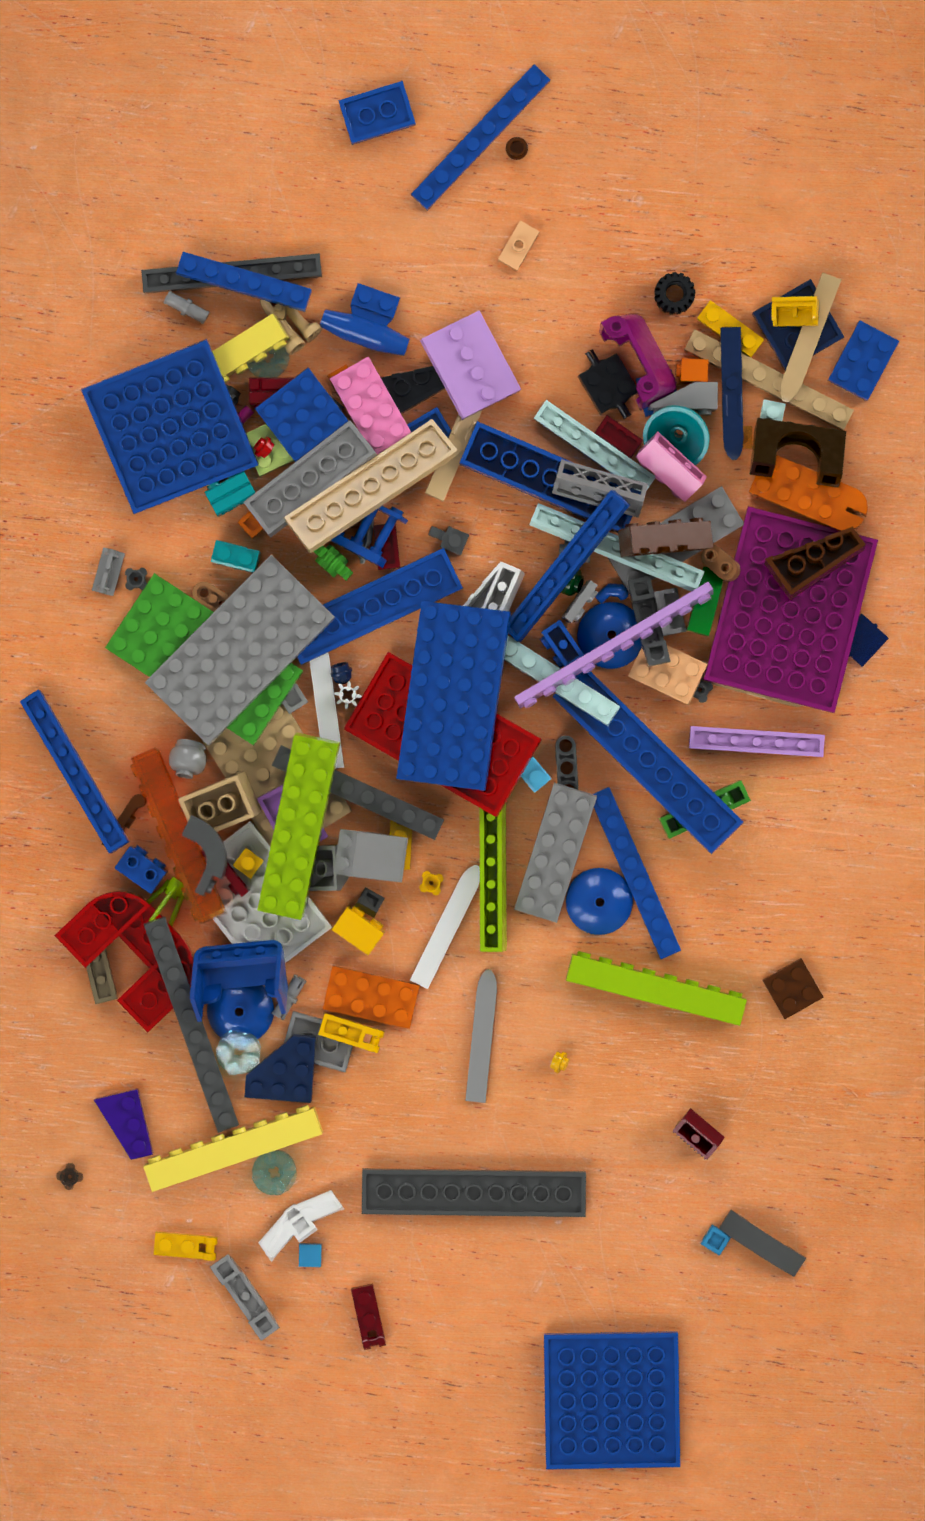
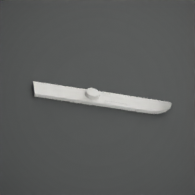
M326 653L310 661L320 738L341 742L333 679L330 675L329 653ZM341 743L335 769L344 768Z
M478 865L469 867L459 879L410 981L426 989L429 988L480 883V867Z

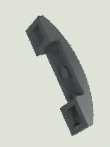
M650 576L628 580L636 624L657 612ZM661 626L655 628L653 634L645 639L640 637L648 667L671 662Z
M733 1210L729 1211L719 1227L720 1230L793 1277H795L806 1260V1257L759 1229Z

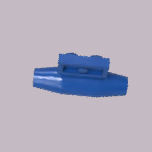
M360 283L357 284L351 301L352 314L325 309L320 323L323 329L341 339L378 352L404 356L410 340L406 336L387 327L393 320L400 297Z

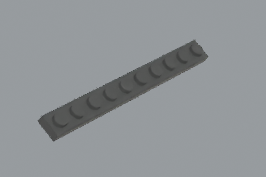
M164 916L144 923L143 925L216 1129L219 1133L238 1126L237 1117L203 1022H197L190 1001L191 988L166 918Z

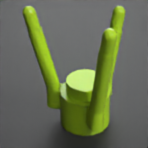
M174 876L171 880L167 879L163 886L147 900L151 903L166 890V897L155 910L149 922L155 920L171 897L175 900L179 897L169 924L173 926L182 901L187 895L185 890L188 886Z

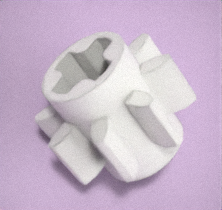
M348 681L346 687L338 684L341 690L340 692H334V695L340 697L337 704L344 702L345 709H348L350 703L357 706L356 698H362L361 695L356 694L359 686L352 688L350 681ZM345 689L347 691L353 690V699L351 701L348 699L343 700V691Z

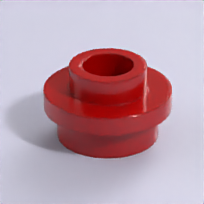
M270 437L260 438L256 442L254 449L256 450L255 455L257 457L266 458L272 451L274 443L271 442Z

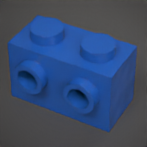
M558 620L541 632L543 637L540 640L547 650L550 648L553 650L555 656L552 658L559 668L565 667L584 656L561 620Z
M130 846L115 866V869L152 894L168 873L164 869L166 864L157 858L154 860L146 856L148 852L141 846Z

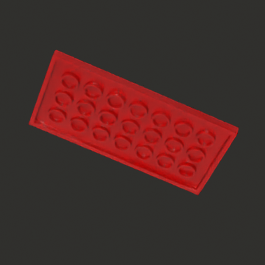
M387 652L345 725L344 730L399 761L412 665ZM497 714L486 791L441 786L491 815L498 817L542 739Z

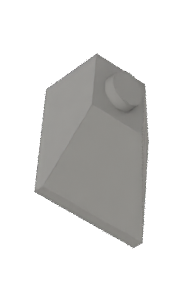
M320 845L318 847L309 891H340L350 877L334 874L338 845Z

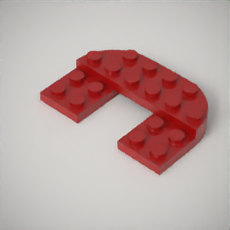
M124 891L108 892L90 901L54 936L85 968L118 936L148 966L149 970L117 1001L148 1033L173 1009L143 925L149 922L156 909L147 900L136 894ZM159 913V915L155 919L161 918L163 916ZM167 922L191 987L194 961L192 951L185 939Z

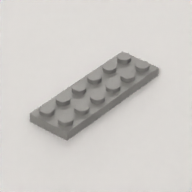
M349 420L243 503L271 538L288 525L285 522V516L377 456V454L351 420Z
M721 486L660 524H668L669 520L681 519L682 523L690 522L689 519L702 517L703 521H711L712 540L715 543L742 527L744 522ZM701 550L663 554L683 562ZM608 558L628 592V580L650 576L651 580L656 578Z
M554 782L514 910L557 923L597 795Z

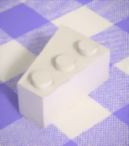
M500 562L485 578L481 586L470 595L463 606L509 611L525 573L518 568Z

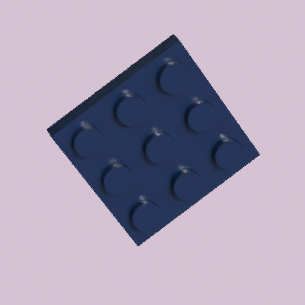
M810 279L780 297L814 296L816 287ZM772 302L753 312L752 315L783 369L786 371L802 326L773 327ZM830 311L813 356L844 338Z

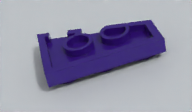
M138 1089L94 1099L131 1160L154 1154Z

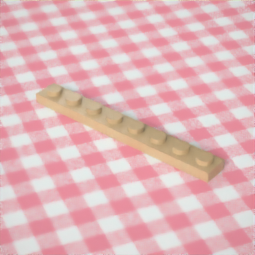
M694 329L684 351L700 359H708L710 364L721 369V342ZM741 353L742 380L781 399L780 387L784 374ZM804 384L801 385L795 397L787 402L840 430L845 429L854 411Z

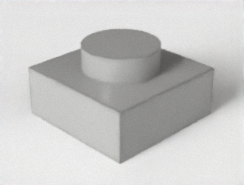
M297 683L283 701V705L289 714L308 703Z

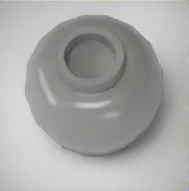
M188 739L177 740L175 747L171 749L169 754V765L172 770L176 771V776L192 779L193 775L203 772L207 761L206 754L204 753L206 750L204 744Z

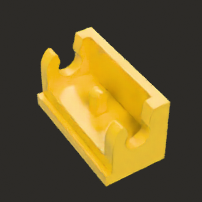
M817 296L772 297L773 327L818 326L819 300Z

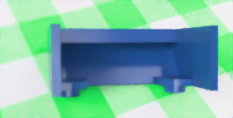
M276 940L206 946L198 949L194 954L190 1001L197 1022H202L204 1004L217 1002L222 996V989L265 985L268 996L277 998L281 1014H286L288 984L282 944Z

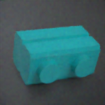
M244 471L227 477L228 479L222 483L217 481L207 486L208 490L205 491V494L218 517L244 504V501L256 493Z
M216 540L211 562L253 573L258 568L261 552Z

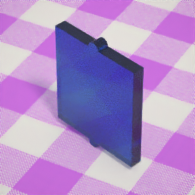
M862 613L858 618L849 657L853 658L861 667L889 639L877 628L878 625L876 623L873 624Z

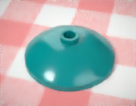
M671 405L660 408L649 417L643 430L644 445L658 431L694 465H697L704 458L709 448L710 435L706 423L695 411L687 407ZM676 430H681L683 434H677Z

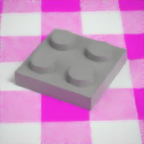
M591 580L586 581L561 618L568 623L573 622V620L578 621L585 612L582 607L586 602L591 603L597 595L598 591L595 589L598 585Z

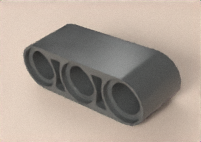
M561 736L555 743L557 783L561 785L571 784L574 789L579 790L576 744L572 737ZM563 739H568L572 744L568 752H563L559 748V743ZM566 761L573 765V771L567 775L563 774L560 769L561 764Z

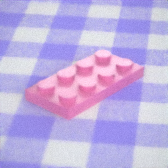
M369 357L330 378L359 432L377 455L411 433Z

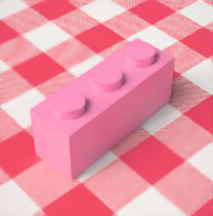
M658 431L636 455L639 463L644 468H648L653 472L655 478L660 483H665L671 489L672 494L679 499L681 498L684 502L703 485L707 477Z

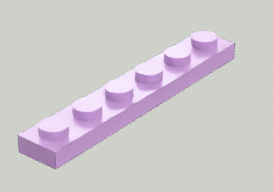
M690 726L689 748L823 757L825 735Z

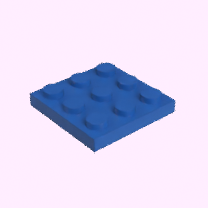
M309 368L305 369L255 408L295 462L348 422V419Z

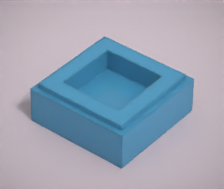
M712 1224L700 1244L720 1256L731 1237Z
M299 1243V1267H321L322 1244Z

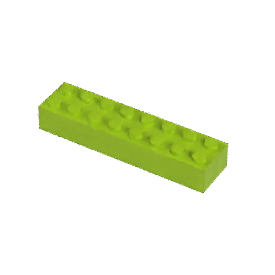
M301 733L294 734L257 911L302 920L304 917L341 742Z

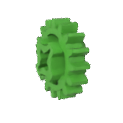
M331 544L326 548L322 545L314 551L318 556L315 561L332 577L339 574L347 581L353 574L346 566L348 560Z

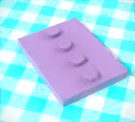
M480 310L420 340L462 420L521 390Z

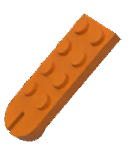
M776 455L772 478L756 475L749 490L750 494L838 531L850 527L857 529L864 522V518L847 512V508L855 510L865 517L868 511L866 497L860 490L840 482L839 488L817 485L816 471Z

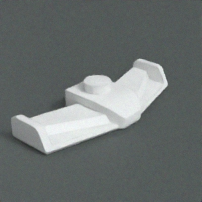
M332 1190L296 1205L293 1204L284 1211L282 1216L258 1243L272 1262L293 1236L296 1237L299 1243L318 1230L313 1223L314 1221L340 1210L342 1211L344 1207Z

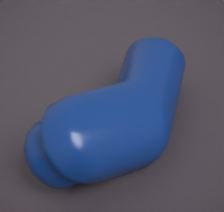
M609 583L597 593L595 598L600 604L610 596L625 600L629 596V592L623 584Z

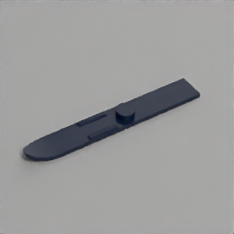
M721 327L723 443L727 456L731 460H737L743 449L741 327Z

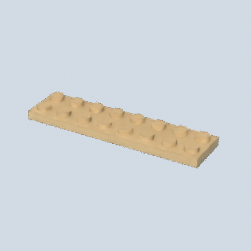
M431 419L285 516V522L311 554L459 455L458 450L434 420Z

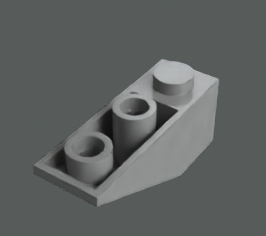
M694 382L650 404L648 410H654L655 412L666 406L678 405L698 411V415H711V412H715L718 409V382Z

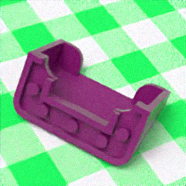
M638 314L617 315L601 322L599 333L603 341L613 340L619 346L630 342L647 374L639 379L636 387L639 397L635 401L640 411L647 408L650 404L674 393L677 384L676 379L642 316Z

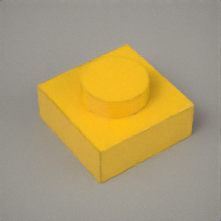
M246 847L233 866L251 879L264 860Z

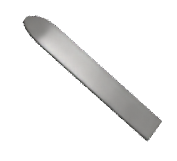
M486 969L482 973L476 992L465 1101L486 1102L497 995L496 978L490 969Z

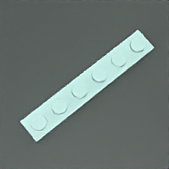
M548 400L544 402L533 418L611 474L647 483V489L654 481L655 475Z
M508 635L504 661L537 682L542 681L561 669ZM575 679L568 685L561 684L556 687V694L606 726L610 724L620 709L619 705L578 679Z

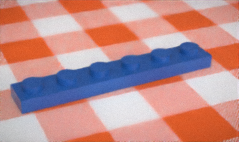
M182 252L176 274L182 277L306 312L312 289L186 252Z

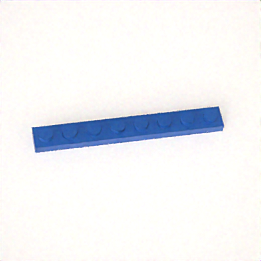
M534 64L411 193V196L428 211L550 82V79Z
M611 490L511 615L508 633L517 642H522L630 506L615 490Z
M38 689L22 699L20 703L108 853L111 854L129 843V839L41 690Z
M610 787L594 793V795H597L594 805L595 812L660 959L681 951Z

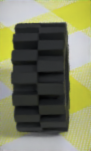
M672 272V274H665L656 285L654 299L657 302V306L663 309V312H669L671 315L674 313L681 314V312L688 310L694 301V284L683 273L677 274V272ZM672 285L681 287L683 298L678 302L670 301L666 296L668 287Z

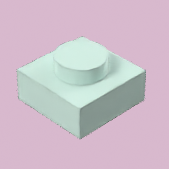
M764 399L760 418L783 421L786 404Z

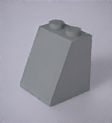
M340 829L334 874L402 882L408 838L375 832Z

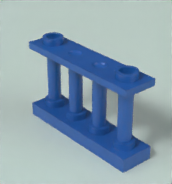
M381 506L364 517L355 536H352L350 540L343 537L345 533L342 532L330 541L383 568L387 560L381 556L383 553L381 550L397 520L404 524H407L408 520L402 516L404 512L393 506L391 509ZM379 510L388 515L389 518L374 546H370L367 549L362 546L364 543L362 540Z

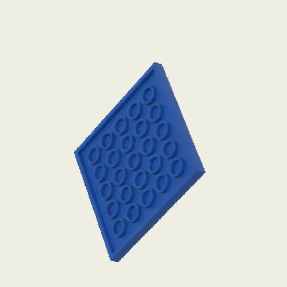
M208 339L81 389L133 514L258 466V461Z
M678 1331L544 1333L546 1469L680 1467Z

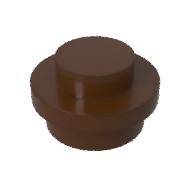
M520 137L511 138L506 144V153L513 160L524 158L528 152L526 141Z

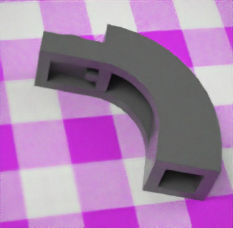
M191 815L182 836L198 843L205 852L207 859L206 869L195 892L206 896L207 893L211 894L216 884V881H213L214 877L224 879L227 869V852L224 842L217 831L208 823Z

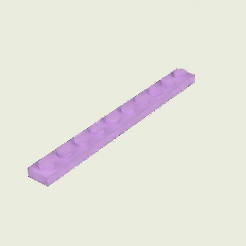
M710 583L703 584L514 697L520 709L524 706L525 708L533 706L537 703L536 699L543 695L547 697L556 691V687L561 684H570L576 679L575 676L581 672L586 674L595 668V664L612 659L615 656L614 653L622 649V651L629 649L634 645L633 642L640 637L645 639L652 635L655 628L659 626L661 628L666 627L673 621L672 618L679 614L680 616L686 615L692 610L691 607L697 603L702 605L712 598L711 595H713V588Z

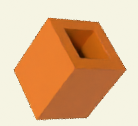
M682 358L680 364H676L675 377H679V383L683 384L708 382L709 360Z

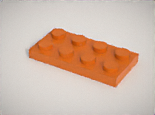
M332 965L323 1010L410 1029L420 985Z

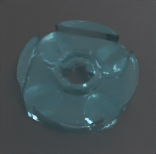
M286 345L277 351L274 349L269 351V354L274 355L270 359L271 362L266 363L265 360H262L258 363L253 361L248 364L249 371L258 378L279 377L287 370L290 361V355L285 349Z
M232 1030L225 1033L219 1040L216 1048V1058L221 1067L227 1070L229 1074H244L252 1071L258 1065L261 1045L253 1034L241 1032L242 1030ZM235 1048L244 1051L242 1056L234 1054Z
M281 1150L260 1155L252 1168L253 1182L260 1191L268 1195H281L293 1186L297 1177L293 1158ZM275 1166L278 1167V1172L281 1174L280 1177L275 1176L271 1178V1173L268 1171L269 1168L274 1169Z

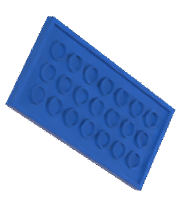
M428 601L421 602L396 779L486 791L511 612Z

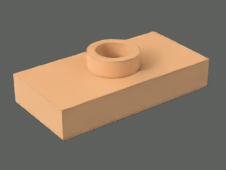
M520 220L498 261L518 271L540 231Z

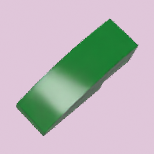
M703 566L704 574L699 587L709 582L713 588V595H711L712 598L702 605L697 603L692 606L686 631L708 637L723 579L718 577L708 567Z

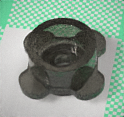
M68 1163L63 1171L57 1173L56 1178L65 1185V1189L71 1190L74 1184L83 1180V1174L75 1169L73 1163Z

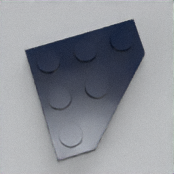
M292 1035L259 1065L246 1074L244 1097L311 1103L316 1036Z

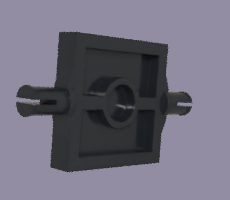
M593 349L585 353L592 365L587 371L578 375V378L599 414L601 415L608 410L617 408L623 419L631 416L632 414L625 403L629 398L638 393L634 381L618 354L616 353L607 359L599 361Z

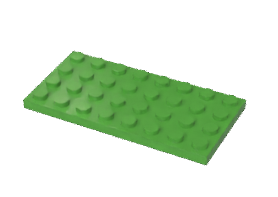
M154 573L105 648L150 677L214 612ZM291 663L227 729L254 746L303 673V670Z

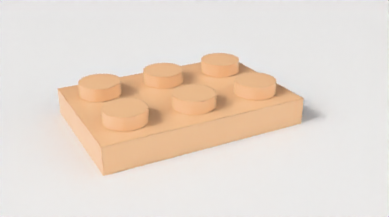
M667 645L671 662L648 667L643 648H641L628 677L689 705L708 664Z

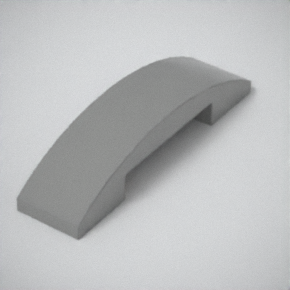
M229 1254L210 1266L220 1283L226 1287L247 1317L248 1323L261 1341L280 1328L255 1287Z

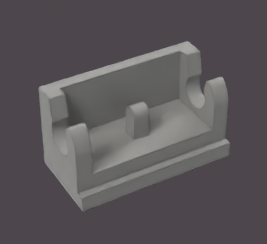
M677 588L654 592L657 612L679 599ZM680 614L672 618L673 621L669 625L661 628L663 636L686 632L684 619Z

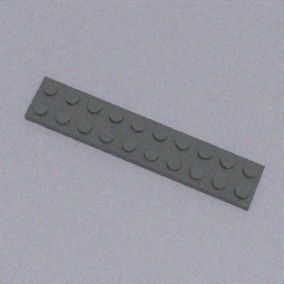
M362 1168V1214L586 1217V1171Z

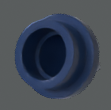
M341 662L331 666L332 672L330 675L336 683L346 684L351 679L352 667H349L348 662Z

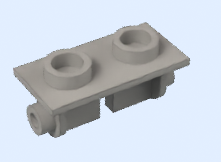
M103 547L92 591L114 596L125 553Z

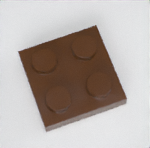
M802 958L762 980L784 1019L824 998Z

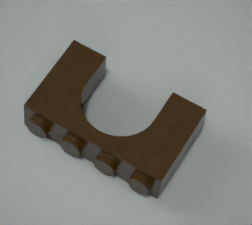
M757 418L753 436L750 474L772 478L777 451L783 446L797 444L811 450L817 458L816 484L839 488L843 475L846 431L836 428L830 429L816 427L815 425L777 421L769 418Z

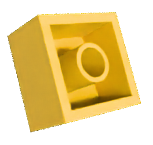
M355 905L353 908L348 906L331 930L369 956L385 933L382 929L384 925L374 918L371 921L364 916L365 913L358 907H355Z

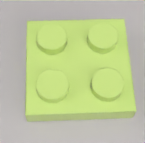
M267 424L246 433L254 454L256 451L254 446L260 438L264 439L268 436L271 438V442L274 443L272 451L266 458L256 456L258 466H255L260 477L294 461Z

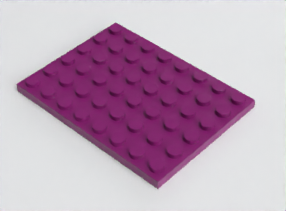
M748 506L734 560L740 565V574L734 581H728L703 680L835 713L878 540L859 535L866 544L863 552L789 600L765 566V558L776 556L784 551L801 547L806 543L823 539L839 531L831 527Z

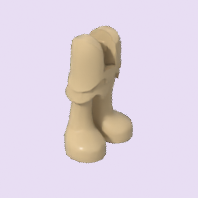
M260 300L267 316L271 314L276 315L290 339L287 340L285 347L289 355L301 350L306 343L286 321L287 315L307 342H311L323 329L317 322L308 323L296 309L279 304L273 307L271 302Z

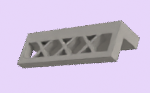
M561 459L552 493L599 506L611 490H615L630 504L624 514L639 518L648 484ZM563 468L571 470L575 474L569 475L566 473H562ZM586 476L595 477L596 481H590ZM608 482L616 483L618 487H611L608 485ZM635 488L638 490H642L641 495L633 493L629 489Z

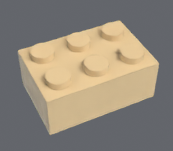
M245 771L178 799L187 822L190 816L193 815L208 823L217 832L262 813Z

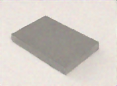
M293 1011L284 1043L294 1034L316 1036L314 1064L346 1072L353 1046L318 1035L323 1019Z

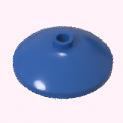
M605 602L591 608L583 616L578 627V644L583 654L586 655L611 640L607 636L609 631H614L617 636L636 625L633 610L617 602ZM640 638L633 642L634 645L625 651L620 649L614 653L615 656L606 662L600 661L595 665L605 669H616L628 665L638 656L642 648Z
M593 868L582 872L572 881L566 894V908L569 917L578 928L590 934L604 935L616 931L624 925L632 911L633 897L627 882L618 873L606 868ZM598 898H602L604 900V904L602 906L596 905V900Z
M263 985L222 989L221 998L217 1002L207 1005L208 1021L214 1032L222 1039L235 1044H246L259 1039L269 1029L274 1016L272 1014V1011H274L272 997L267 995ZM236 1008H242L244 1011L243 1015L238 1016L235 1013Z

